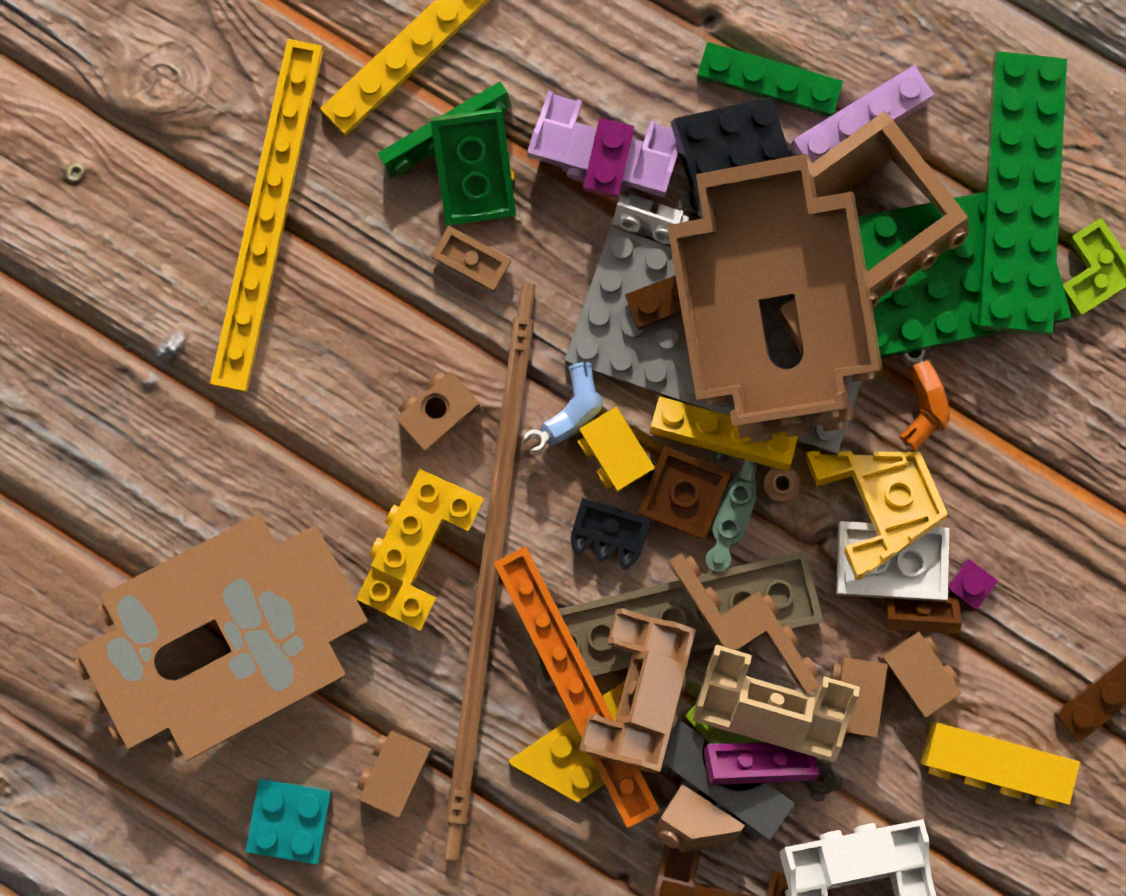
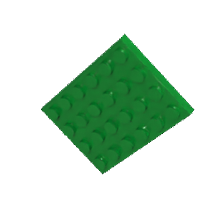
M985 192L954 198L968 217L969 234L965 241L957 248H949L940 254L936 262L928 269L918 270L909 277L907 283L895 292L889 291L879 299L878 304L873 308L881 358L1010 333L977 329ZM930 202L858 216L866 270L869 271L942 218L943 215ZM1056 265L1053 324L1066 322L1071 318L1058 265Z

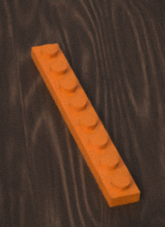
M525 546L493 562L581 738H583L588 715L595 714L614 720L527 547ZM590 755L627 828L660 812L638 768L621 762H610Z

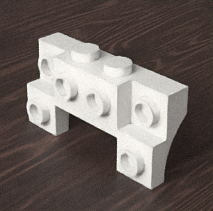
M923 819L876 829L875 823L866 824L854 828L855 833L842 836L841 830L831 831L820 835L819 841L785 847L779 852L789 888L785 891L786 896H828L827 890L888 877H890L895 896H936L929 861V838Z

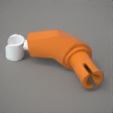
M925 350L917 351L919 354L918 358H911L908 353L901 354L903 362L913 366L910 370V376L919 397L920 415L899 435V438L907 447L911 445L910 450L914 452L919 449L935 430H944L950 421V410L944 386L931 361H923Z

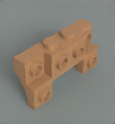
M624 608L616 609L607 644L632 653L615 721L595 714L588 715L579 751L610 762H621L650 773L661 772L670 732L677 722L676 708L679 696L686 686L685 672L696 629L678 622L645 616Z

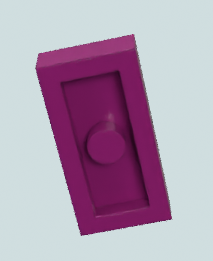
M599 118L583 191L619 198L634 125Z

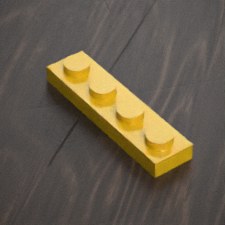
M660 396L649 431L653 435L788 472L798 436L787 437L786 431L771 433L772 440L751 443L750 437H739L738 426H732L729 415Z

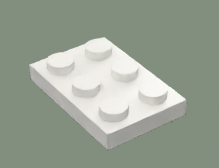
M840 521L838 524L836 595L946 602L948 600L949 528L935 527L867 576L856 581L844 554L845 546L877 537V533L872 523Z

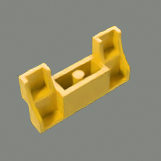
M419 468L405 499L402 500L399 507L393 505L386 518L385 524L390 527L384 539L378 537L370 551L369 557L374 560L356 600L422 631L423 625L437 597L414 587L413 584L443 522L447 521L469 532L485 499Z

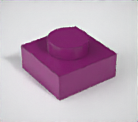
M966 559L949 582L948 591L973 610H977L998 580L970 559Z

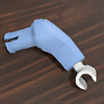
M583 362L569 366L574 396L563 411L542 424L540 431L530 430L525 434L523 443L528 442L530 439H537L541 443L539 446L534 447L530 454L539 455L542 453L546 442L550 446H554L578 433L580 428L592 421L601 411L603 404L602 396L595 391L591 363L586 362L585 368Z

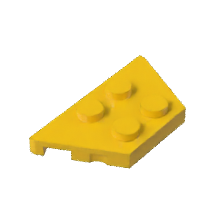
M625 681L602 695L614 721ZM571 717L509 759L510 764L576 802L581 801L605 784L591 756L579 751L582 738Z

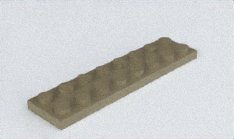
M806 550L697 577L705 590L711 587L720 599L722 606L717 608L720 614L759 591L762 597L768 594L777 606L779 613L775 617L782 628L788 625L793 629L823 621ZM679 580L558 609L592 676L629 668L632 653L607 644L616 609L620 608L657 619L678 622L696 629L690 653L713 648L715 645L721 646ZM525 627L539 689L554 686L555 684Z

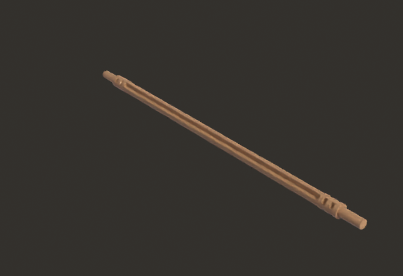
M521 283L517 317L513 318L512 323L513 330H511L509 360L452 782L449 789L448 811L445 819L449 824L444 859L448 860L459 859L463 824H467L468 820L467 812L470 805L471 782L499 581V573L493 562L502 558L528 357L531 350L530 342L533 335L532 328L534 327V320L531 319L536 285L531 283Z

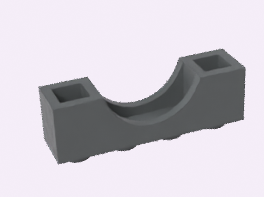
M677 719L675 727L670 732L661 771L667 775L671 770L675 771L684 778L680 783L681 785L683 784L698 795L703 791L714 799L712 801L713 805L728 815L733 813L743 820L742 824L745 825L743 828L745 832L757 840L761 835L770 840L795 803L768 783H755L752 786L741 789L710 785L702 758L705 738Z

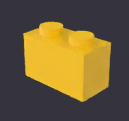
M617 406L579 429V434L582 438L577 440L587 459L593 456L601 467L596 473L607 490L613 487L615 492L618 493L654 471L655 467Z

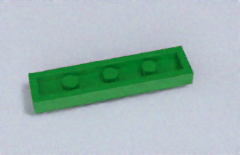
M711 42L706 43L696 78L762 98L772 97L773 101L828 117L834 115L843 80Z
M499 81L441 116L502 108L504 115L512 105L507 90L502 82ZM431 122L377 153L390 178L397 174L402 175L409 172L417 162L428 156H435Z

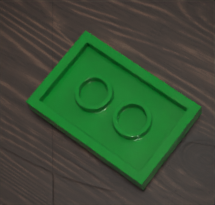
M502 108L430 118L446 226L517 216Z

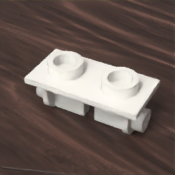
M629 193V196L621 195L617 203L612 225L621 227L627 232H636L653 238L662 244H670L667 225L687 222L689 217L683 215L684 211L662 204L659 205L657 213L654 214L650 212L653 201Z

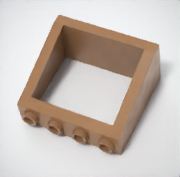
M885 111L811 163L816 195L819 198L848 192L892 160L943 215L934 224L867 271L873 308L878 304L879 299L889 291L895 292L907 283L909 277L918 270H926L931 267L938 259V256L947 249H955L960 246L969 234L967 215Z

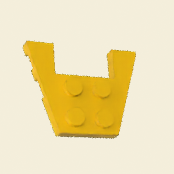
M820 451L806 453L805 460L816 486L853 477L877 533V537L845 546L844 554L856 581L867 576L947 518L948 513L921 452H874L873 455H853L852 451H838V455L820 454Z

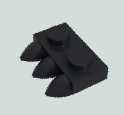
M582 498L571 532L572 549L578 555L584 552L591 542L595 540L596 557L599 562H603L618 547L620 565L623 570H626L634 565L641 555L652 519Z

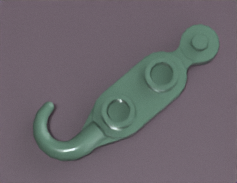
M717 452L716 460H722L725 454ZM744 460L741 471L727 485L722 496L712 528L713 536L717 543L715 547L708 551L705 560L707 567L713 572H722L728 569L731 563L729 548L740 542L745 534L756 501L755 473L757 463Z

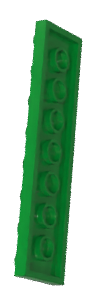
M996 51L993 56L977 329L1048 337L1053 333L1067 73L1066 58Z

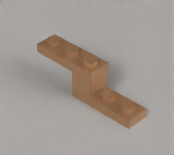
M680 553L667 561L722 647L737 650L757 636L765 633L803 693L808 694L820 686L815 679L820 675L817 668L808 656L802 659L795 646L800 643L788 625L782 628L775 615L779 613V610L768 594L762 597L759 591L755 592L720 614L717 608L722 606V603L711 587L706 590L697 578L702 575V572L692 556L685 559L683 554Z

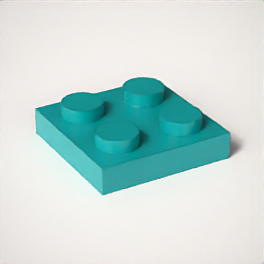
M260 778L258 780L245 852L318 865L332 790Z

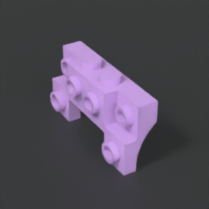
M548 91L530 141L527 156L531 159L562 167V171L567 172V177L585 182L597 128L577 123L582 100H571L554 95L553 92ZM650 120L644 143L632 139L620 192H622V188L626 190L634 188L665 197L679 152L671 128L657 125L655 121Z

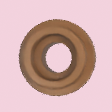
M773 468L766 474L764 490L772 500L787 502L798 494L800 479L793 469L790 468L788 472ZM784 477L788 480L789 486L787 490L782 491L776 487L777 478Z

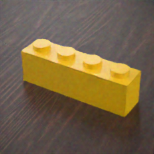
M931 721L920 764L929 766L928 774L950 780L951 773L965 776L964 784L986 789L988 782L1001 786L1000 794L1018 799L1022 798L1023 792L1036 796L1035 803L1057 809L1058 802L1070 805L1080 761Z

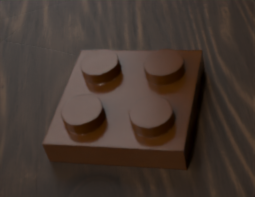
M664 446L637 514L705 540L732 472Z

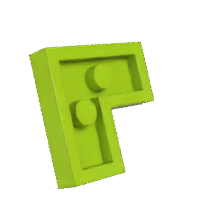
M1102 217L1069 238V241L1088 268L1063 284L1066 299L1078 317L1126 287V253Z

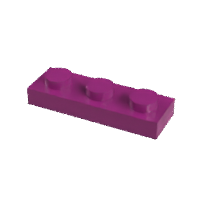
M767 742L707 744L703 751L710 785L815 781L819 775L816 757Z

